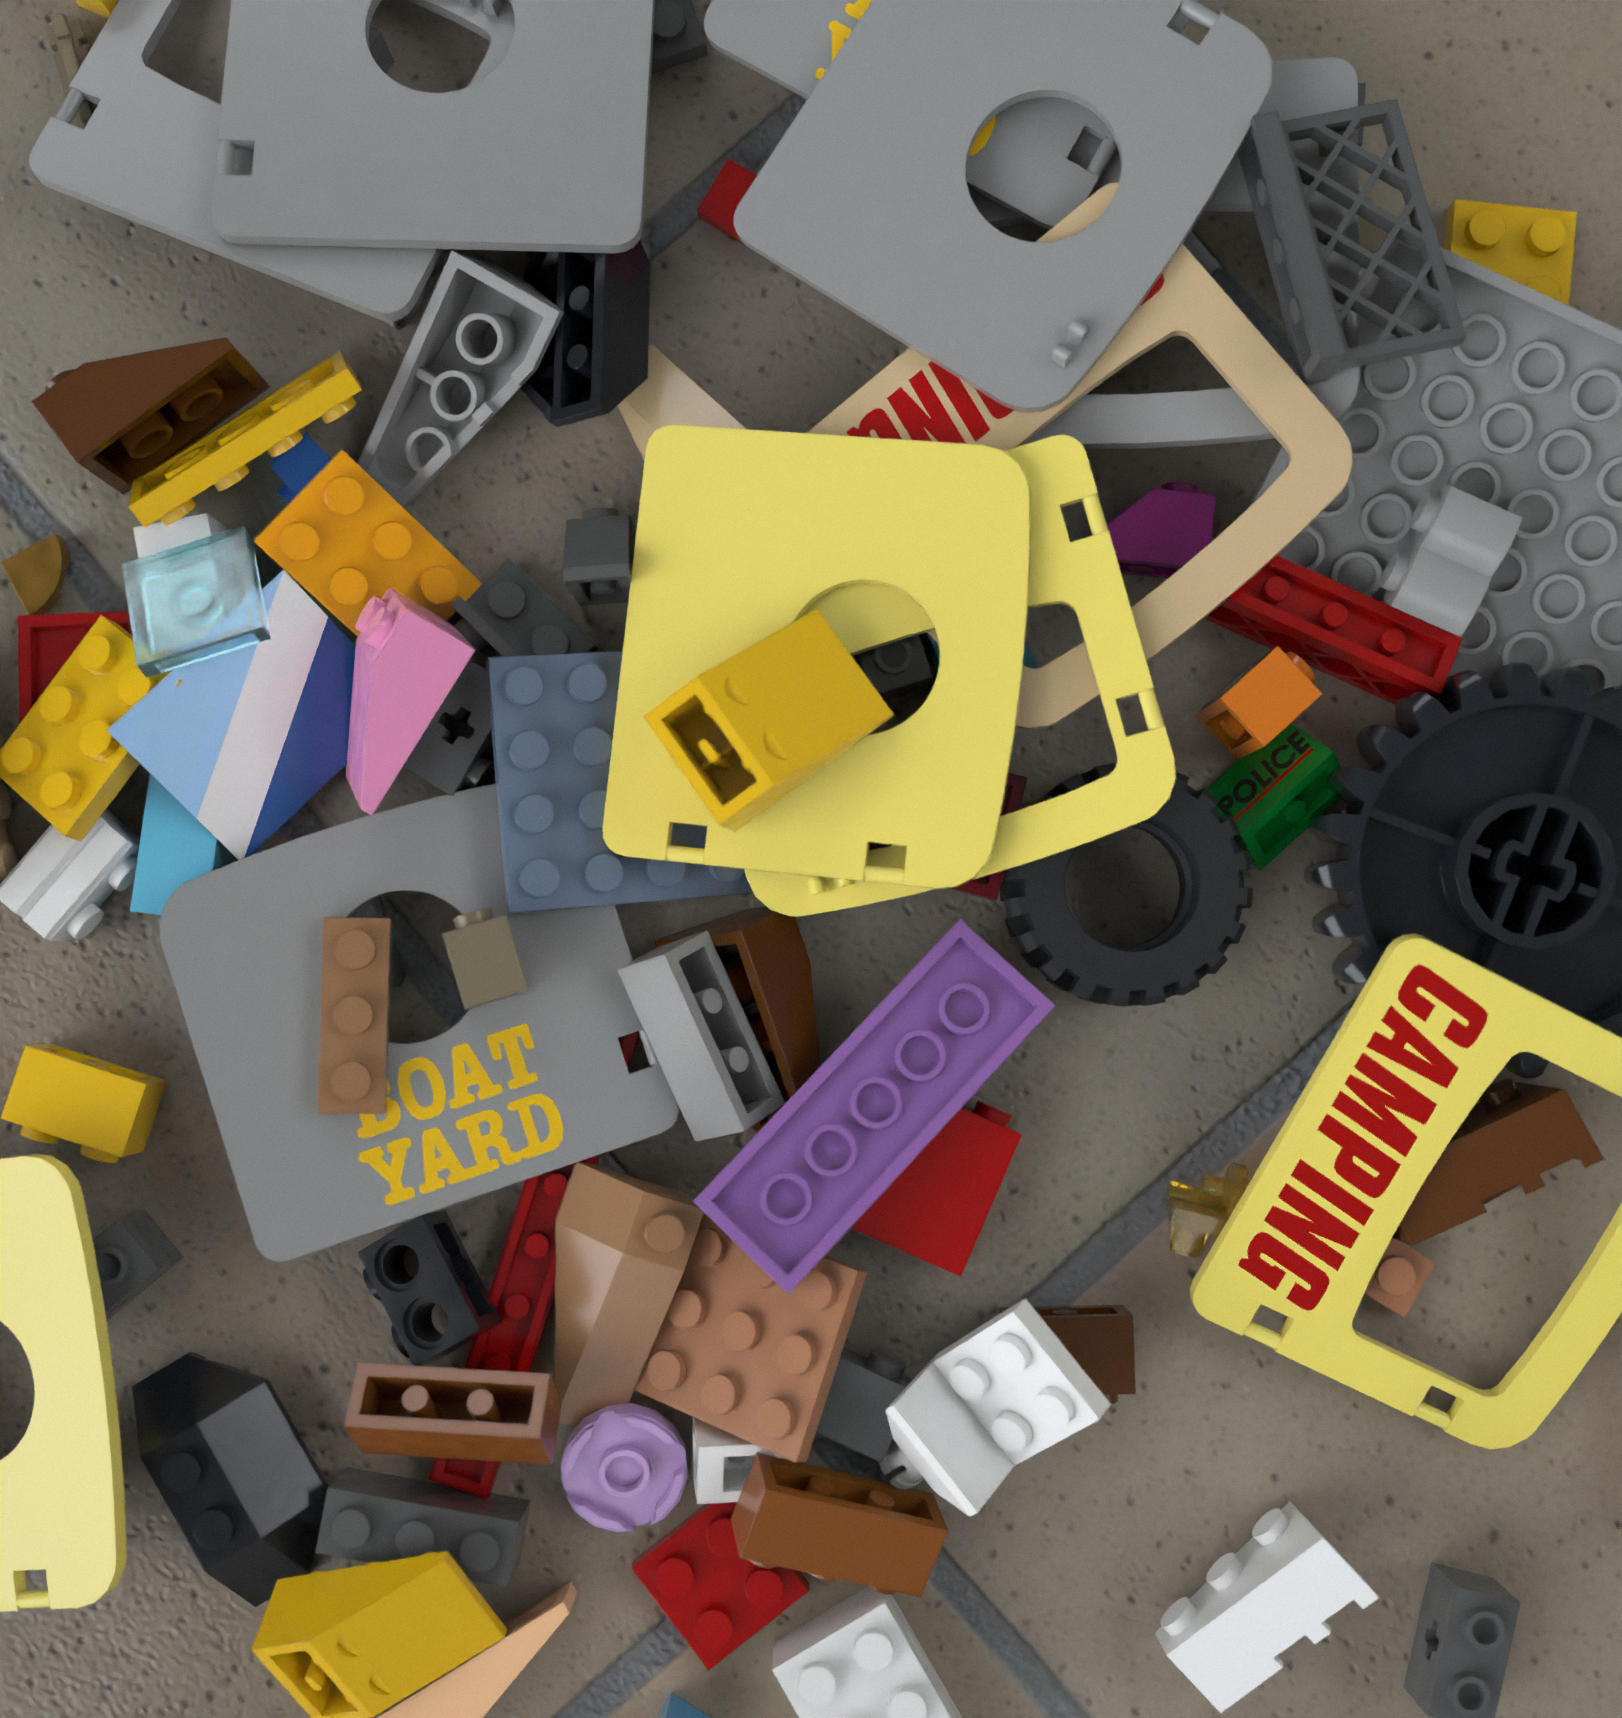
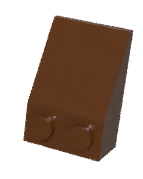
M224 337L83 363L75 370H66L56 375L47 384L45 392L31 402L74 460L124 495L132 489L135 479L202 438L270 388V386L236 347Z

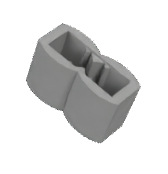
M1441 484L1435 495L1430 492L1425 493L1419 501L1410 521L1409 527L1416 530L1411 545L1405 554L1397 551L1392 556L1381 577L1380 587L1386 589L1382 602L1461 637L1478 610L1492 576L1506 556L1523 517L1449 485Z

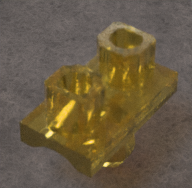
M1236 1162L1230 1163L1224 1178L1204 1174L1200 1188L1169 1180L1165 1193V1202L1169 1216L1167 1239L1169 1249L1173 1253L1192 1258L1202 1257L1208 1235L1219 1236L1248 1186V1167L1246 1165Z

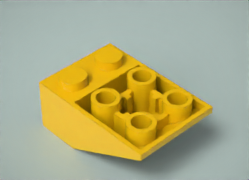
M816 609L698 675L644 715L643 718L718 825L736 832L882 725L894 714L821 613Z
M448 1551L439 1553L427 1552L421 1556L385 1562L373 1561L360 1566L330 1571H313L306 1575L277 1579L251 1651L311 1718H370L505 1638L507 1628Z

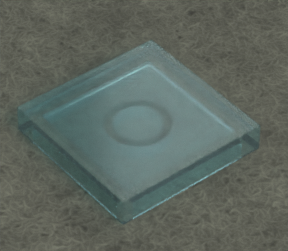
M244 526L122 564L136 664L146 678L271 639L253 540Z

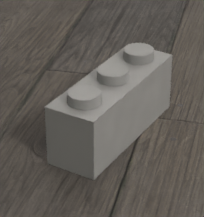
M707 930L661 945L617 969L695 1142L744 1132L785 1104Z

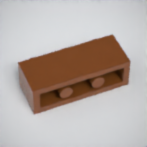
M358 1363L344 1428L362 1453L552 1465L562 1400L551 1374Z
M756 1453L731 1517L739 1558L747 1559L757 1566L763 1568L779 1566L807 1572L823 1581L831 1582L839 1579L869 1586L882 1594L898 1592L917 1597L922 1596L948 1533L947 1526L933 1493L911 1488L899 1489L890 1483L800 1462L795 1463L791 1460Z

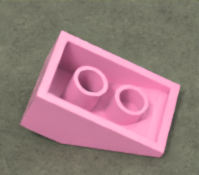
M388 587L382 599L373 596L368 601L355 625V629L361 633L356 639L346 778L360 809L370 815H373L475 651L454 625L391 587Z

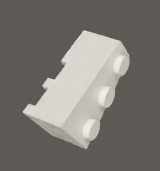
M1291 1501L1281 1510L1274 1508L1264 1514L1252 1530L1253 1537L1236 1554L1231 1552L1219 1558L1209 1569L1206 1576L1207 1582L1190 1599L1183 1597L1174 1602L1162 1616L1161 1627L1155 1632L1168 1658L1220 1713L1283 1668V1661L1278 1655L1306 1635L1316 1644L1329 1635L1331 1627L1325 1620L1352 1600H1355L1364 1609L1380 1598Z

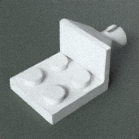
M1024 1298L938 1352L886 1409V1414L893 1439L883 1462H879L883 1474L886 1475L899 1466H905L906 1470L891 1479L890 1483L899 1489H910L925 1479L934 1492L970 1517L980 1511L1015 1465L1100 1420L1111 1404L1027 1299Z

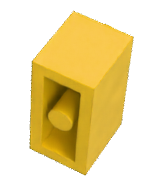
M53 1043L25 1045L0 1119L21 1125L20 1135L28 1139L57 1144L59 1139L62 1138L82 1145L79 1153L87 1158L106 1163H117L119 1157L122 1158L144 1151L167 1080Z

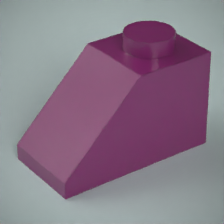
M1164 483L1161 485V489L1153 488L1109 523L1107 528L1121 574L1170 578L1211 543L1216 495L1198 493L1199 487L1191 483Z

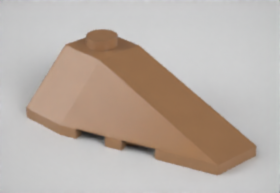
M583 1161L574 1163L555 1218L556 1271L554 1282L555 1342L553 1382L562 1400L559 1423L576 1428L584 1417L605 1406L629 1403L684 1273L704 1214L693 1202L695 1199L693 1195Z

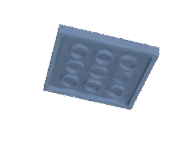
M623 651L488 657L486 660L507 914L753 894L744 869L631 858L616 854L607 847L603 839L602 828ZM673 823L671 845L705 849L707 826Z

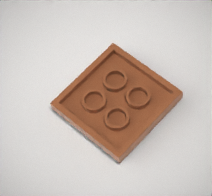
M704 1213L684 1273L634 1390L795 1463L807 1461L867 1271L825 1256L788 1295Z

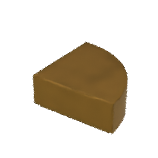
M54 533L0 562L28 615L47 614L60 598L58 594L64 583L70 558L64 539Z

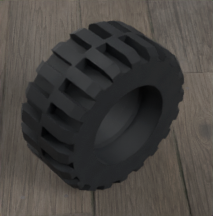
M1115 763L1096 766L1085 773L1075 774L1049 791L1036 804L1066 794L1111 774L1116 767ZM1175 771L1176 779L1166 803L1148 820L1130 826L1131 828L1149 833L1166 848L1175 863L1179 877V901L1171 922L1158 935L1145 942L1129 946L1103 942L1084 930L1074 918L1066 899L1065 876L1068 864L1079 846L1034 862L1004 870V879L1000 886V902H1005L1008 919H1005V923L1010 936H1015L1023 950L1020 954L1031 968H1037L1047 977L1046 981L1059 990L1074 994L1079 999L1098 1004L1127 1007L1164 1003L1165 999L1169 997L1185 995L1199 987V980L1206 974H1215L1228 960L1224 955L1230 944L1239 943L1246 928L1239 920L1242 909L1251 908L1253 888L1244 887L1243 871L1251 870L1252 867L1248 851L1239 853L1233 836L1241 833L1232 816L1224 819L1214 808L1219 800L1206 788L1199 791L1194 790L1187 785L1189 777Z

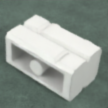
M107 809L82 842L64 836L51 824L1 882L0 901L15 914L20 915L24 922L49 941L70 942L73 937L76 940H80L92 932L100 923L104 912L99 907L114 889L121 892L134 883L140 837L129 827L122 824L121 820Z

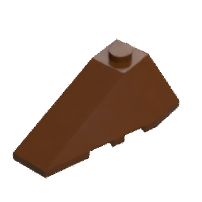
M767 906L750 908L655 941L656 947L706 930L708 931L786 1103L820 1067L810 960L795 917L772 911ZM783 1106L752 1126L756 1134Z

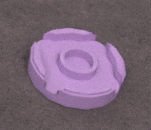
M633 1403L608 1405L584 1417L569 1435L561 1458L563 1487L567 1492V1499L574 1512L593 1526L614 1532L634 1531V1526L644 1525L649 1521L651 1526L664 1519L680 1501L688 1479L686 1447L675 1425L655 1409Z

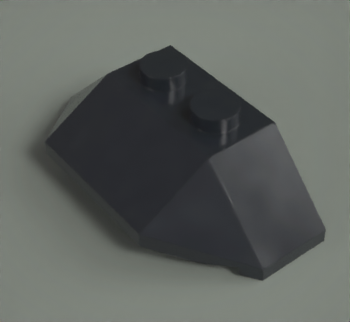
M639 240L635 247L622 253L532 252L523 275V280L535 287L564 313L537 371L520 389L544 413L545 418L557 427L609 414L648 379L651 264L641 240Z
M189 1352L133 1385L132 1392L140 1457L204 1572L254 1607L271 1598L277 1579L306 1575L313 1572L317 1558L315 1552L328 1484L270 1381L261 1376L230 1365L207 1360L204 1356Z

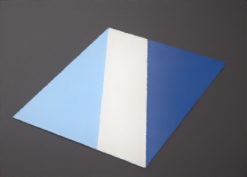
M282 570L107 731L238 860L251 856L347 764L356 646L285 570ZM181 680L182 683L176 687L178 681Z

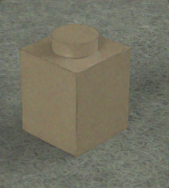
M485 908L453 918L456 929L442 933L464 1009L468 1010L529 991L506 915L493 918L491 908Z

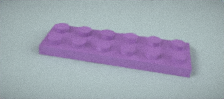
M959 919L693 1202L790 1295L1050 1014L1056 1005Z

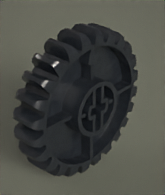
M1513 662L1500 667L1494 672L1489 684L1476 672L1466 670L1447 677L1439 697L1440 702L1429 694L1418 691L1399 699L1395 706L1396 722L1400 731L1380 724L1364 727L1357 734L1356 743L1360 754L1371 768L1368 770L1347 766L1333 769L1328 775L1327 785L1340 799L1348 804L1345 813L1312 817L1309 830L1320 840L1337 846L1335 859L1316 862L1304 870V880L1306 883L1319 888L1335 889L1338 898L1337 903L1322 909L1312 918L1311 923L1314 932L1330 937H1350L1352 944L1343 950L1332 964V972L1337 980L1351 984L1367 982L1384 951L1394 939L1406 934H1416L1622 1037V684L1600 690L1589 698L1590 686L1587 676L1579 668L1568 666L1547 675L1540 684L1539 678L1531 665L1524 662ZM1499 817L1491 839L1477 840L1485 827ZM1510 856H1517L1515 864L1529 868L1525 884H1518L1521 877L1505 872L1507 860ZM1470 880H1473V881H1474V883H1473V885H1472V888H1471ZM1547 901L1553 902L1548 911L1542 915ZM1520 1052L1511 1057L1505 1068L1523 1078H1536L1543 1074L1549 1061L1531 1052Z

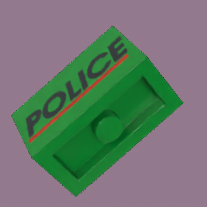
M1290 723L1265 747L1237 760L1207 790L1219 800L1214 807L1223 819L1232 816L1241 833L1233 836L1240 852L1248 851L1251 864L1261 871L1309 827L1312 817L1323 815L1340 799L1327 785V777L1333 769L1341 768L1334 751Z

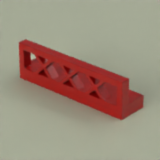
M1278 555L1204 618L1270 649L1279 646L1285 654L1293 652L1302 658L1308 666L1395 705L1399 699L1416 691L1425 692L1434 698L1439 696L1463 640L1461 637Z

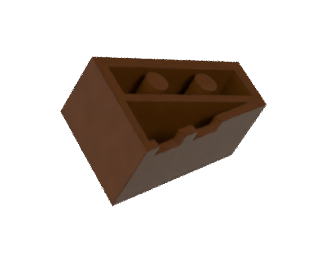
M1511 1078L1488 1086L1479 1098L1480 1102L1474 1105L1422 1184L1395 1231L1393 1238L1413 1246L1487 1213L1484 1204L1521 1185L1526 1195L1545 1187L1540 1174L1572 1159L1581 1160L1584 1168H1587L1605 1160L1566 1090L1522 1082L1514 1083Z

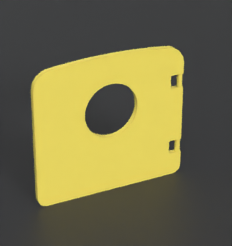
M666 425L657 429L648 440L644 460L631 574L632 582L630 583L602 828L603 839L607 847L616 854L631 858L931 889L959 887L976 878L989 862L994 849L1008 779L1023 673L1030 570V488L1019 463L1003 450L979 444L689 425ZM856 583H875L895 588L915 600L930 617L937 633L940 650L936 681L923 705L910 718L898 726L884 732L865 736L736 832L719 826L643 716L698 675L800 619L816 600L834 589ZM673 823L707 826L705 849L671 845ZM869 844L907 846L904 869L867 865Z
M29 1154L0 1158V1321L14 1333L25 1350L32 1369L35 1390L34 1408L28 1429L17 1447L0 1460V1612L50 1607V1609L79 1608L93 1604L106 1597L119 1584L127 1562L121 1437L113 1363L98 1266L82 1188L70 1168L51 1155ZM46 1569L48 1590L27 1591L25 1570Z

